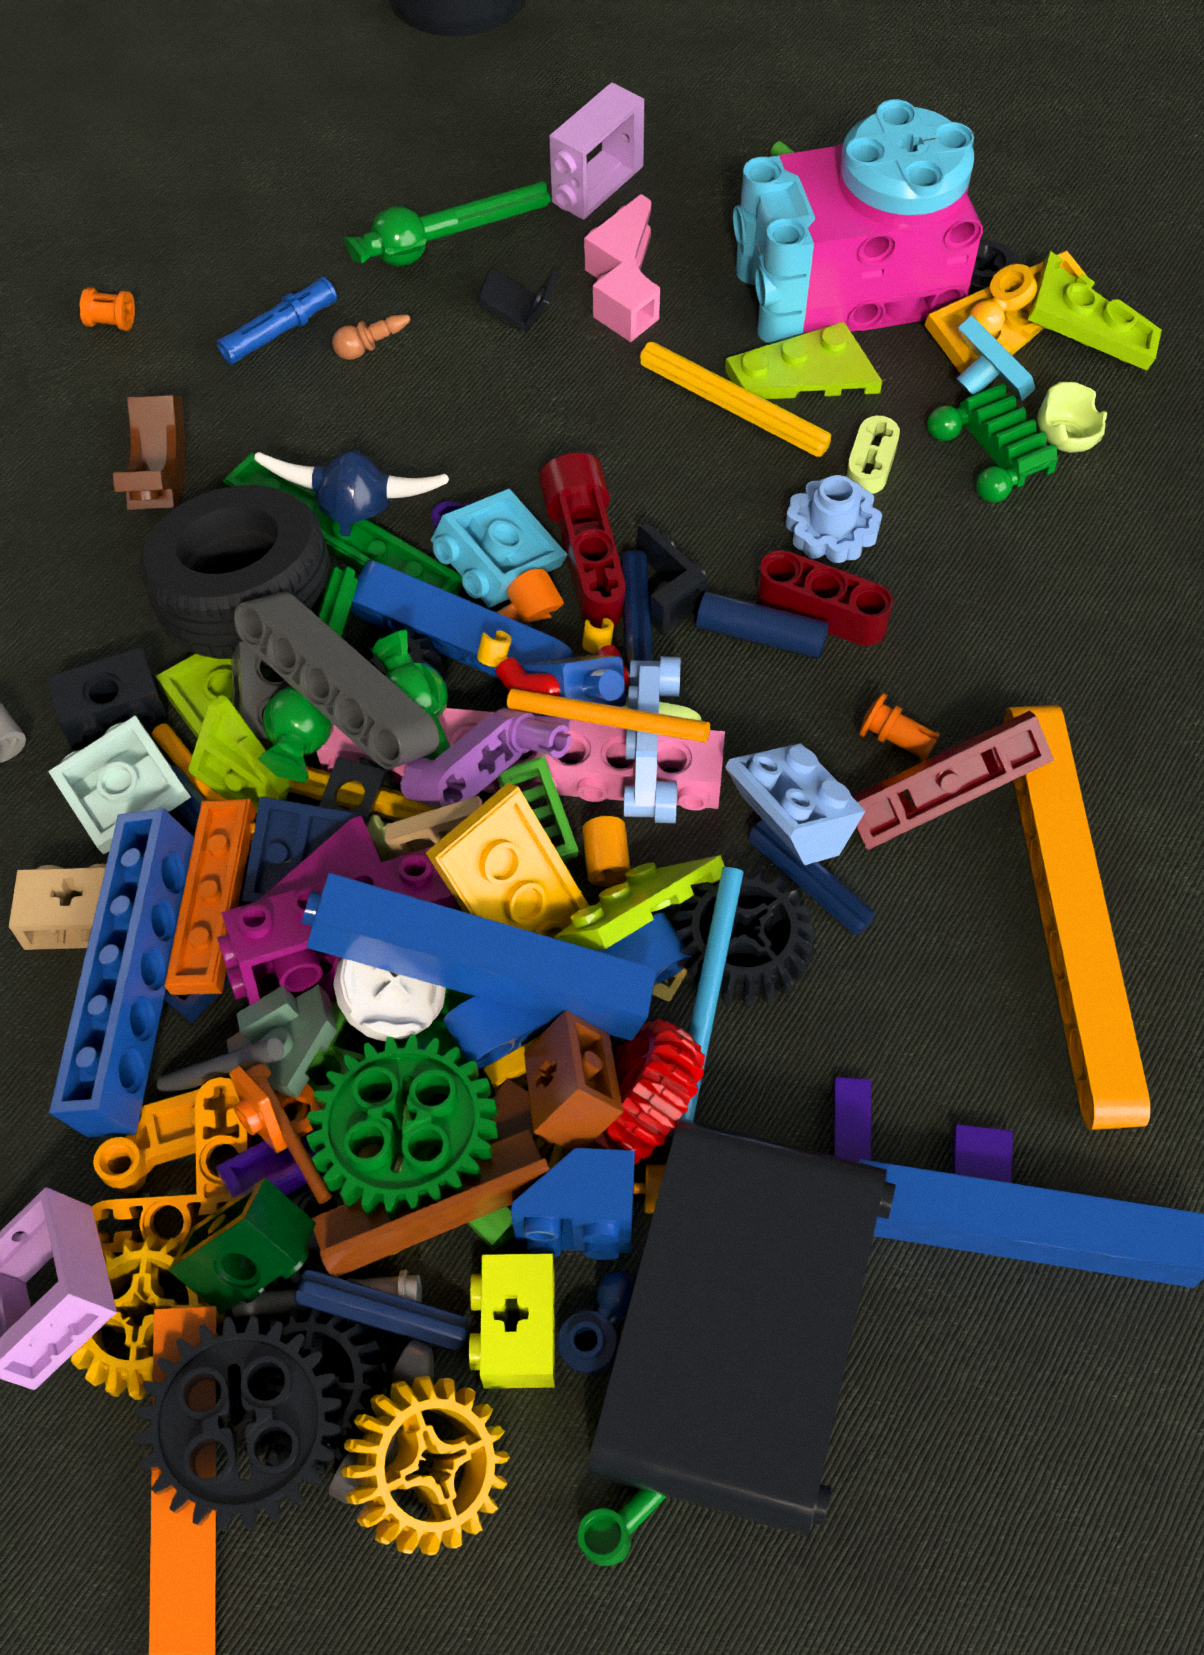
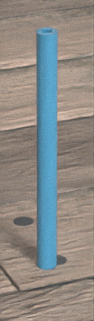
M722 867L689 1028V1034L693 1036L692 1040L702 1046L701 1052L705 1055L704 1065L744 873L742 870L731 867ZM701 1080L696 1084L698 1092L691 1098L687 1106L688 1111L683 1113L680 1118L694 1120ZM672 1129L668 1133V1137L674 1138L676 1129Z

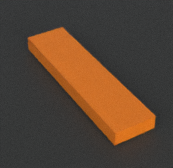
M251 799L208 800L201 803L164 985L171 995L223 993L227 968L217 937L227 934L221 912L239 906L252 835L250 834V823H254L256 806Z

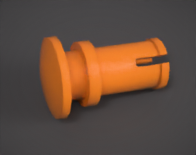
M883 692L871 704L864 716L859 736L864 738L868 730L879 735L878 741L884 743L887 739L921 758L920 760L925 761L940 733L934 732L901 713L903 708L896 705L892 709L885 705L884 702L888 694Z

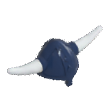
M357 450L341 453L326 466L316 465L315 467L284 462L261 452H257L254 456L258 463L276 475L300 486L313 489L315 491V503L319 509L340 524L341 536L348 537L352 531L351 524L384 511L390 506V498H403L423 494L449 481L446 474L424 478H403L381 473L369 459Z

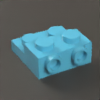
M510 489L443 515L431 538L436 558L443 564L451 563L463 577L462 582L466 593L472 598H481L489 608L509 599L507 589L519 575L532 569H544L548 573L561 567L568 555Z

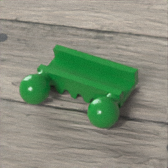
M1004 383L966 398L960 402V406L957 409L952 406L943 405L935 408L928 416L927 429L933 438L939 441L953 440L961 432L962 426L965 425L998 465L984 469L976 480V491L987 502L996 503L1003 501L1011 493L1012 486L1019 488L1024 485L1028 475L1043 470L1046 475L1055 471L1058 461L1057 446L1055 444L1047 446V434L1044 431L1037 434L1036 421L1034 419L1026 421V409L1024 407L1016 409V397L1014 395L1006 397V385Z

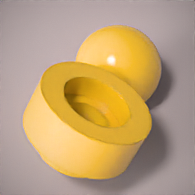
M1013 264L998 271L990 283L993 299L976 304L971 310L970 316L972 315L991 335L996 334L1004 324L1005 310L1021 309L1028 305L1036 296L1038 286L1032 270L1023 264Z

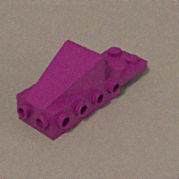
M362 816L350 819L258 901L221 912L227 934L217 937L227 968L226 972L235 1000L246 997L250 1006L274 991L264 990L270 985L284 986L296 998L318 984L329 995L330 1000L336 999L333 984L337 963L341 958L306 948L312 927L301 924L311 891L323 893L328 873L463 912L426 855V852L432 847L416 852H407L394 859L381 862ZM320 963H330L332 965L331 970L323 974Z

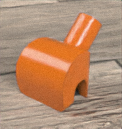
M532 569L522 573L513 580L507 589V596L511 604L496 613L517 622L521 620L524 624L552 618L549 613L557 611L564 602L548 573L544 569Z

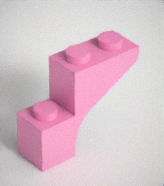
M642 194L626 206H622L616 214L599 227L592 229L584 238L585 271L598 278L593 285L592 292L593 317L629 342H632L659 320L660 287L651 282L640 271L651 238V228L647 225L651 213V201Z

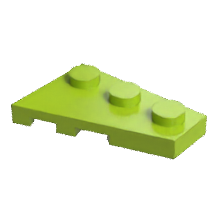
M1050 251L1042 264L1037 283L1038 289L1032 302L1028 320L1039 324L1045 329L1053 330L1079 341L1085 346L1093 347L1114 356L1125 363L1148 370L1156 359L1162 329L1121 300L1108 301L1092 289L1095 284L1093 280L1083 273L1078 279L1059 266L1063 259Z

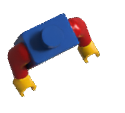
M603 618L601 629L593 627L589 620L585 621L582 645L586 651L595 655L520 664L517 659L507 657L512 641L509 634L499 630L496 631L494 639L485 632L481 636L477 659L484 665L497 667L496 675L509 692L511 689H518L623 707L625 706L626 693L631 683L629 671L618 649L611 645L614 624L608 618Z

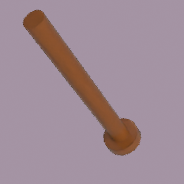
M265 1063L249 1068L245 1073L268 1096L283 1140L319 1204L327 1202L332 1196L267 1080L272 1074L270 1068Z

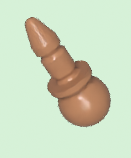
M406 314L391 315L386 320L370 324L369 327L363 320L358 322L357 327L351 325L342 326L333 336V349L340 358L347 360L356 359L362 356L366 349L374 350L376 348L375 341L388 337L390 333L395 334L410 322V317Z

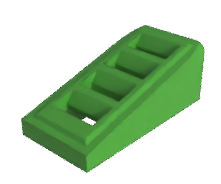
M545 756L508 767L497 777L500 789L507 783L516 785L539 777L542 785L523 791L522 794L528 803L546 797L548 805L533 809L532 811L538 821L553 818L555 825L544 828V831L550 840L559 837L561 845L554 848L563 863L576 859L579 850Z

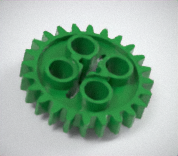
M416 1034L410 1035L405 1048H397L393 1037L387 1036L385 1051L377 1053L372 1045L365 1043L364 1054L366 1059L358 1062L346 1054L343 1059L348 1072L344 1075L333 1071L326 1073L333 1090L315 1091L314 1097L322 1110L312 1111L307 1115L312 1129L317 1130L307 1135V1141L311 1150L318 1152L312 1157L316 1169L319 1173L327 1172L323 1179L328 1190L332 1192L342 1187L340 1195L346 1206H351L362 1197L363 1210L365 1215L370 1217L377 1210L380 1203L385 1204L389 1220L394 1221L401 1205H409L410 1211L413 1213L422 1209V1202L430 1200L432 1204L442 1201L441 1194L447 1190L453 1195L464 1192L460 1181L463 1176L471 1180L480 1181L482 1176L475 1160H492L491 1145L485 1140L498 1138L496 1122L490 1120L498 1114L495 1099L487 1098L491 1095L488 1079H477L479 1072L477 1063L474 1060L461 1065L462 1057L458 1047L452 1048L442 1056L438 1038L434 1037L426 1049L423 1050L419 1048ZM407 1080H413L407 1097V1107L411 1120L405 1121L403 1125L404 1100L402 1095L404 1083ZM376 1092H390V1095L380 1103L372 1104L366 1102ZM433 1094L448 1096L443 1103L437 1106L423 1104ZM403 1126L402 1152L404 1156L402 1169L394 1173L392 1171L399 1154V1143L395 1131L401 1130ZM378 1144L383 1146L382 1150L371 1158L357 1157L358 1153L368 1145ZM436 1147L442 1150L436 1158L430 1161L423 1162L415 1159L416 1155L425 1148Z

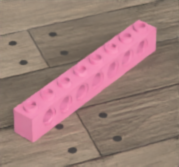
M446 708L440 715L439 721L450 746H452L488 715H493L495 712ZM536 716L537 720L553 724H563L569 728L570 731L566 733L571 734L569 750L560 758L530 750L522 753V755L529 756V758L517 760L511 766L545 756L558 795L580 797L591 802H599L605 799L624 801L625 785L635 786L636 759H626L627 729L559 717ZM335 725L334 731L326 744L317 750L321 769L331 773L337 757L358 762L359 758L373 760ZM710 730L706 743L658 735L656 781L677 782L676 805L688 810L718 809L725 731ZM566 760H577V761H580V762L575 763V764H566V763H563V762L566 761ZM406 764L387 770V773L397 785L401 783ZM626 764L629 765V767L615 768L613 767V765ZM675 768L679 771L675 773H669L663 771V769ZM537 777L515 786H518L521 792L542 784L540 778ZM497 778L487 785L483 791L489 793L498 792L500 786Z

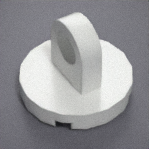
M341 958L337 963L333 984L337 1004L348 1022L367 1037L385 1042L387 1036L393 1037L395 1042L408 1040L411 1034L417 1035L429 1027L443 1008L446 988L344 958Z

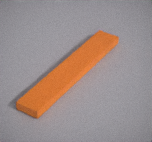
M216 1306L154 1309V1382L163 1383L167 1377L157 1363L159 1358L168 1359L176 1364L182 1359L176 1343L179 1338L188 1342L193 1348L201 1344L199 1326L203 1324L208 1327L216 1338ZM205 1379L198 1382L192 1388L189 1394L191 1410L206 1412L216 1405L215 1380ZM153 1396V1404H152V1405H154L155 1400H156V1398H155L154 1396ZM216 1443L204 1446L195 1458V1470L201 1478L210 1479L216 1476ZM161 1469L152 1471L151 1488L162 1475ZM175 1488L159 1495L151 1490L149 1655H215L216 1511L212 1510L207 1520L201 1526L193 1523L194 1502H191L185 1509L176 1514L169 1509L172 1499L177 1492Z

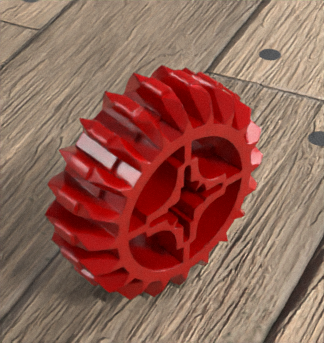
M657 1019L643 1024L632 1041L626 1040L623 1044L617 1045L613 1057L623 1113L587 1148L635 1151V1164H637L641 1158L649 1157L655 1146L664 1144L668 1133L672 1129H676L678 1120L683 1113L688 1111L687 1106L691 1098L698 1092L696 1084L703 1077L704 1069L702 1066L704 1065L705 1055L701 1052L702 1046L692 1040V1035L679 1026L676 1027L667 1021Z

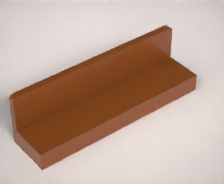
M525 1130L491 1144L492 1160H475L482 1176L480 1181L471 1180L464 1176L460 1180L464 1192L453 1195L447 1190L441 1194L442 1201L432 1204L430 1200L422 1202V1209L411 1213L409 1205H401L394 1221L389 1220L385 1204L381 1203L370 1217L366 1216L362 1207V1197L349 1207L344 1204L311 1218L316 1222L313 1230L321 1250L319 1253L328 1273L339 1277L511 1205L513 1201L550 1170L546 1159L541 1158L530 1130Z

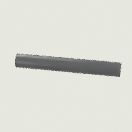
M270 1038L161 1075L157 1081V1088L162 1095L170 1096L201 1086L214 1078L230 1076L229 1072L238 1066L246 1071L257 1064H268L283 1057L284 1046L279 1039Z

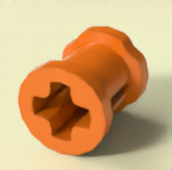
M90 287L82 291L80 318L85 326L93 327L97 323L117 325L120 330L129 331L132 328L135 317V303L131 292L120 291L118 295L98 293L95 288Z

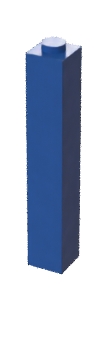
M328 873L323 893L315 891L310 893L301 924L312 927L306 948L553 1019H557L567 1010L608 1032L609 1035L630 1041L634 1039L648 1018L657 968L332 873Z
M859 1160V1163L887 1169L885 1181L896 1184L889 1218L885 1219L877 1216L873 1236L1191 1288L1197 1286L1204 1279L1203 1213Z

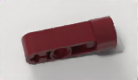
M587 453L565 454L548 462L540 471L539 483L546 511L550 519L558 523L564 550L568 554L566 558L582 619L584 622L589 620L593 627L601 629L603 618H608L616 626L623 615L626 585L606 513L610 496L602 466L596 457Z

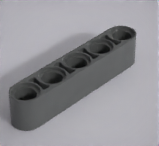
M278 592L242 602L237 606L234 612V623L241 640L384 769H394L435 752L439 743L438 728L431 716L292 594Z

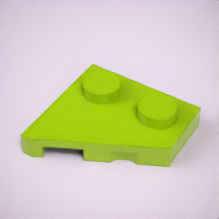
M221 694L210 702L188 772L226 800L251 799L256 806L255 821L260 797L286 801L291 787L287 779L276 777L258 760L266 750L229 699Z

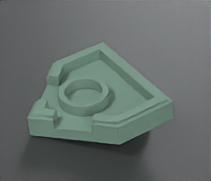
M318 984L295 998L284 986H281L238 1012L237 1018L240 1032L226 1041L229 1053L270 1038L279 1039L284 1046V1055L280 1060L267 1064L272 1073L267 1080L272 1089L278 1090L282 1095L298 1098L309 1080V1077L305 1074L318 1050L326 1051L337 1033L329 995Z

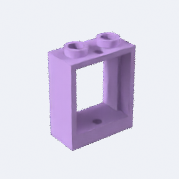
M611 82L549 135L552 203L584 220L643 167L644 98ZM602 142V151L587 163L586 155Z
M47 1187L0 1231V1379L32 1390L37 1389L117 1313L92 1206ZM54 1257L58 1282L31 1307L26 1282Z

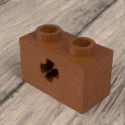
M565 1010L524 1052L533 1132L548 1143L558 1144L572 1151L575 1148H587L623 1113L609 1033Z

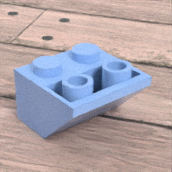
M801 743L729 759L725 766L741 796L804 865L839 856L865 813V810L851 796L849 790L839 783L818 762L816 755Z

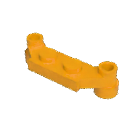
M226 1087L220 1088L219 1097L210 1099V1110L220 1112L221 1128L209 1127V1138L218 1135L239 1137V1125L232 1128L227 1127V1110L237 1104V1097L228 1096ZM199 1089L142 1106L141 1118L136 1134L127 1135L125 1138H111L102 1143L94 1155L93 1164L95 1171L104 1183L122 1193H134L143 1187L147 1174L155 1165L196 1153L195 1099ZM273 1090L276 1096L280 1094L278 1090ZM304 1102L291 1103L283 1108L288 1118L295 1117L291 1123H297L305 1119L310 1112L309 1105Z

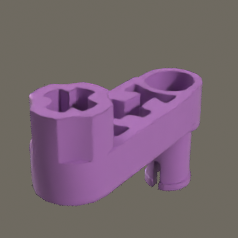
M502 708L493 715H488L435 760L422 757L407 763L400 783L402 793L405 798L424 803L436 809L473 798L516 762L522 753L532 750L555 758L564 756L571 745V734H566L570 730L563 724H553L537 720L536 716L529 712Z

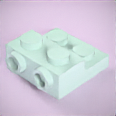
M133 716L126 722L113 725L105 732L104 736L84 749L68 754L59 765L48 771L94 844L103 854L110 851L118 814L162 808L170 812L191 798L136 716Z

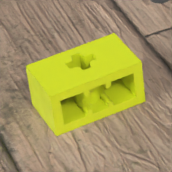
M553 1254L482 1255V1274L471 1275V1310H481V1333H470V1371L480 1370V1378L484 1389L555 1388V1268ZM508 1311H519L521 1320L518 1321L517 1332H506L504 1322L508 1319Z

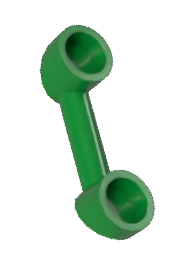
M639 1489L617 1513L606 1508L596 1509L588 1513L582 1519L577 1534L579 1546L585 1557L592 1563L601 1566H613L622 1562L630 1552V1535L666 1497Z

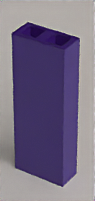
M835 1077L833 1087V1156L855 1162H859L860 1159L871 1161V1079Z

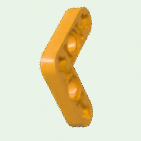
M222 1077L211 1079L203 1084L196 1094L195 1145L197 1194L110 1199L96 1203L92 1206L102 1249H109L112 1253L122 1252L124 1238L132 1239L135 1242L137 1251L142 1249L144 1243L137 1242L139 1229L117 1232L114 1234L113 1242H109L108 1233L104 1231L99 1232L98 1221L108 1218L109 1209L113 1210L114 1219L125 1220L139 1218L136 1206H143L139 1223L141 1235L144 1241L148 1234L156 1236L160 1242L158 1250H161L169 1239L158 1235L154 1228V1216L160 1208L166 1205L174 1206L183 1215V1229L174 1238L179 1240L182 1245L189 1230L197 1224L196 1211L193 1206L194 1202L201 1203L198 1215H206L220 1209L223 1206V1202L233 1200L220 1177L210 1168L209 1163L212 1151L221 1144L233 1146L239 1154L252 1147V1135L243 1127L234 1108L227 1110V1127L232 1128L239 1125V1137L218 1135L209 1138V1127L221 1128L220 1112L210 1110V1099L219 1097L220 1088L226 1087L227 1095L237 1097V1103L240 1102L232 1079Z

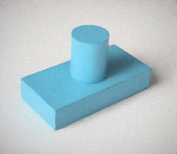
M972 315L958 327L963 342L979 357L956 378L960 386L970 396L980 393L997 376L1021 401L1036 389L1033 377Z

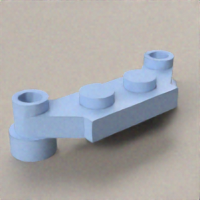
M661 656V661L631 660L628 708L659 713V696L679 697L681 657ZM627 729L626 759H636L635 786L625 785L624 817L655 818V823H676L677 782L656 781L658 735Z

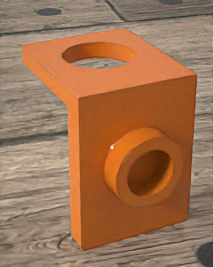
M240 1066L230 1071L229 1074L240 1101L233 1106L239 1121L249 1134L254 1135L258 1133L276 1154L287 1148V1145L283 1140L268 1096ZM308 1084L305 1085L298 1098L282 1095L281 1093L277 1095L283 1108L291 1103L304 1102L311 1107L310 1112L322 1110L314 1097L315 1091ZM307 1117L300 1122L292 1123L300 1139L314 1130Z

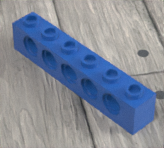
M164 808L118 814L51 1102L49 1111L51 1115L88 1138L136 1134L166 990L164 985L194 837Z

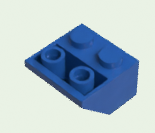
M575 1148L512 1202L511 1217L517 1248H527L526 1252L528 1254H553V1257L561 1255V1250L584 1251L586 1257L595 1260H614L619 1257V1253H631L635 1151Z

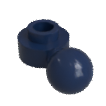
M614 1271L607 1274L597 1287L596 1298L599 1306L595 1312L581 1311L575 1313L563 1323L558 1335V1349L562 1359L576 1372L586 1375L598 1374L606 1370L614 1362L619 1346V1339L614 1324L618 1319H625L627 1316L636 1282L635 1276L625 1271ZM584 1331H593L597 1334L598 1338L596 1346L591 1351H580L577 1347L579 1335Z

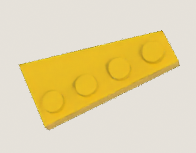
M1068 251L1057 255L1063 259L1059 266L1078 279L1082 273L1086 275ZM1043 262L1030 267L1036 283H1038ZM990 286L929 314L925 322V327L960 374L979 357L963 342L958 327L969 318L971 310L976 304L993 299ZM1033 300L1021 309L1005 310V320L1002 328L992 335L1012 356L1044 329L1039 324L1028 320Z

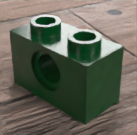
M264 1177L192 1227L168 1270L208 1305L216 1306V1311L221 1315L241 1301L250 1303L264 1291L266 1286L276 1278L282 1276L286 1279L295 1274L309 1255L306 1245L316 1222Z

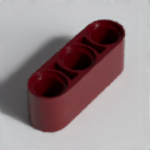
M773 551L767 554L761 561L757 598L760 605L829 621L827 633L859 645H875L886 636L893 598L884 586L789 551Z

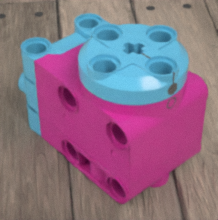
M893 99L884 101L878 106L875 114L855 124L848 132L844 144L772 157H756L745 164L743 168L741 205H736L733 209V226L738 242L736 275L744 283L756 286L757 297L760 303L757 331L761 340L768 344H773L841 322H845L850 331H866L927 320L929 314L968 296L980 238L983 233V226L967 194L974 164V150L972 147L974 134L969 127L961 123L951 122L946 117L931 110L914 107L907 101Z

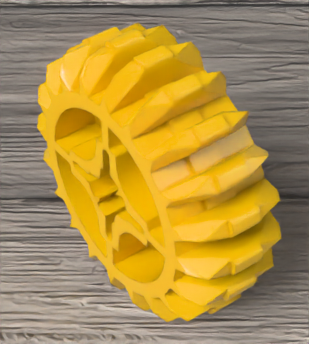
M148 1234L142 1249L137 1251L135 1242L132 1239L124 1238L122 1245L123 1254L118 1257L109 1249H102L113 1297L124 1286L132 1282L130 1289L125 1295L114 1299L117 1313L102 1326L112 1327L117 1333H125V1345L130 1349L129 1360L118 1359L108 1354L104 1346L101 1327L73 1353L71 1362L79 1370L88 1368L85 1379L93 1386H98L105 1382V1390L111 1396L118 1397L127 1387L129 1395L134 1400H142L147 1391L143 1387L144 1382L153 1381L154 1314L146 1315L148 1307L153 1309L210 1306L189 1287H187L189 1305H178L174 1299H164L163 1297L164 1289L159 1284L160 1275H167L178 1279L168 1270L181 1247V1243L177 1239L170 1238L162 1249L158 1250L160 1245L158 1238ZM216 1311V1325L225 1321V1312L220 1315ZM144 1317L142 1326H139L135 1322L136 1318Z
M429 1376L415 1377L412 1388L405 1381L395 1382L391 1385V1400L383 1394L375 1395L370 1399L371 1408L376 1418L366 1414H359L354 1419L356 1427L365 1433L363 1439H347L343 1444L348 1452L358 1453L357 1465H345L340 1471L343 1477L358 1478L359 1486L351 1489L345 1498L349 1504L367 1502L360 1512L357 1521L360 1526L368 1528L378 1523L375 1533V1540L377 1542L388 1545L396 1539L399 1552L412 1554L419 1545L423 1554L435 1555L439 1551L441 1541L448 1548L455 1549L461 1546L462 1529L470 1534H477L483 1530L477 1511L493 1514L498 1510L497 1504L488 1494L490 1488L503 1489L508 1484L502 1476L494 1475L495 1464H503L510 1458L507 1452L494 1451L493 1442L499 1440L505 1431L500 1426L485 1427V1423L490 1418L493 1408L488 1404H479L473 1407L476 1392L471 1388H461L455 1393V1384L450 1378H440L433 1385ZM430 1410L444 1417L455 1428L459 1438L443 1441L438 1439L433 1426L425 1424L421 1411ZM396 1432L399 1444L398 1454L394 1461L385 1467L386 1452ZM422 1453L443 1454L433 1459L432 1468H426L430 1472L429 1476L410 1474L419 1469V1460H426L421 1456ZM465 1463L463 1479L456 1493L454 1489L455 1473L459 1466ZM413 1488L419 1502L427 1504L430 1516L422 1519L411 1517L397 1505L390 1492L396 1489L407 1490Z

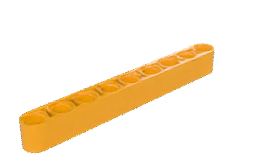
M1060 705L1007 707L1004 723L1028 711L1037 716L1054 761L1013 780L1083 1122L1088 1130L1145 1127L1150 1119L1149 1093L1064 714Z

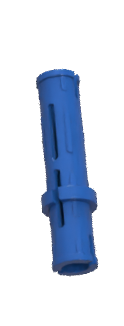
M322 276L305 289L295 294H286L281 298V303L247 322L234 332L218 339L216 343L218 344L217 348L220 354L232 366L244 358V356L272 341L288 329L290 330L294 326L302 327L308 323L309 317L338 300L335 289L328 279Z

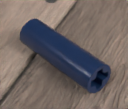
M708 591L702 597L696 621V628L817 659L821 656L829 626V621Z

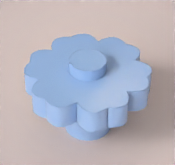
M841 475L830 476L821 481L809 482L806 485L805 494L799 493L791 497L790 507L787 511L786 527L791 532H794L793 545L812 559L822 557L823 555H826L833 563L858 559L861 556L862 547L875 545L880 528L882 513L873 508V494L863 490L861 485L853 482L848 477Z

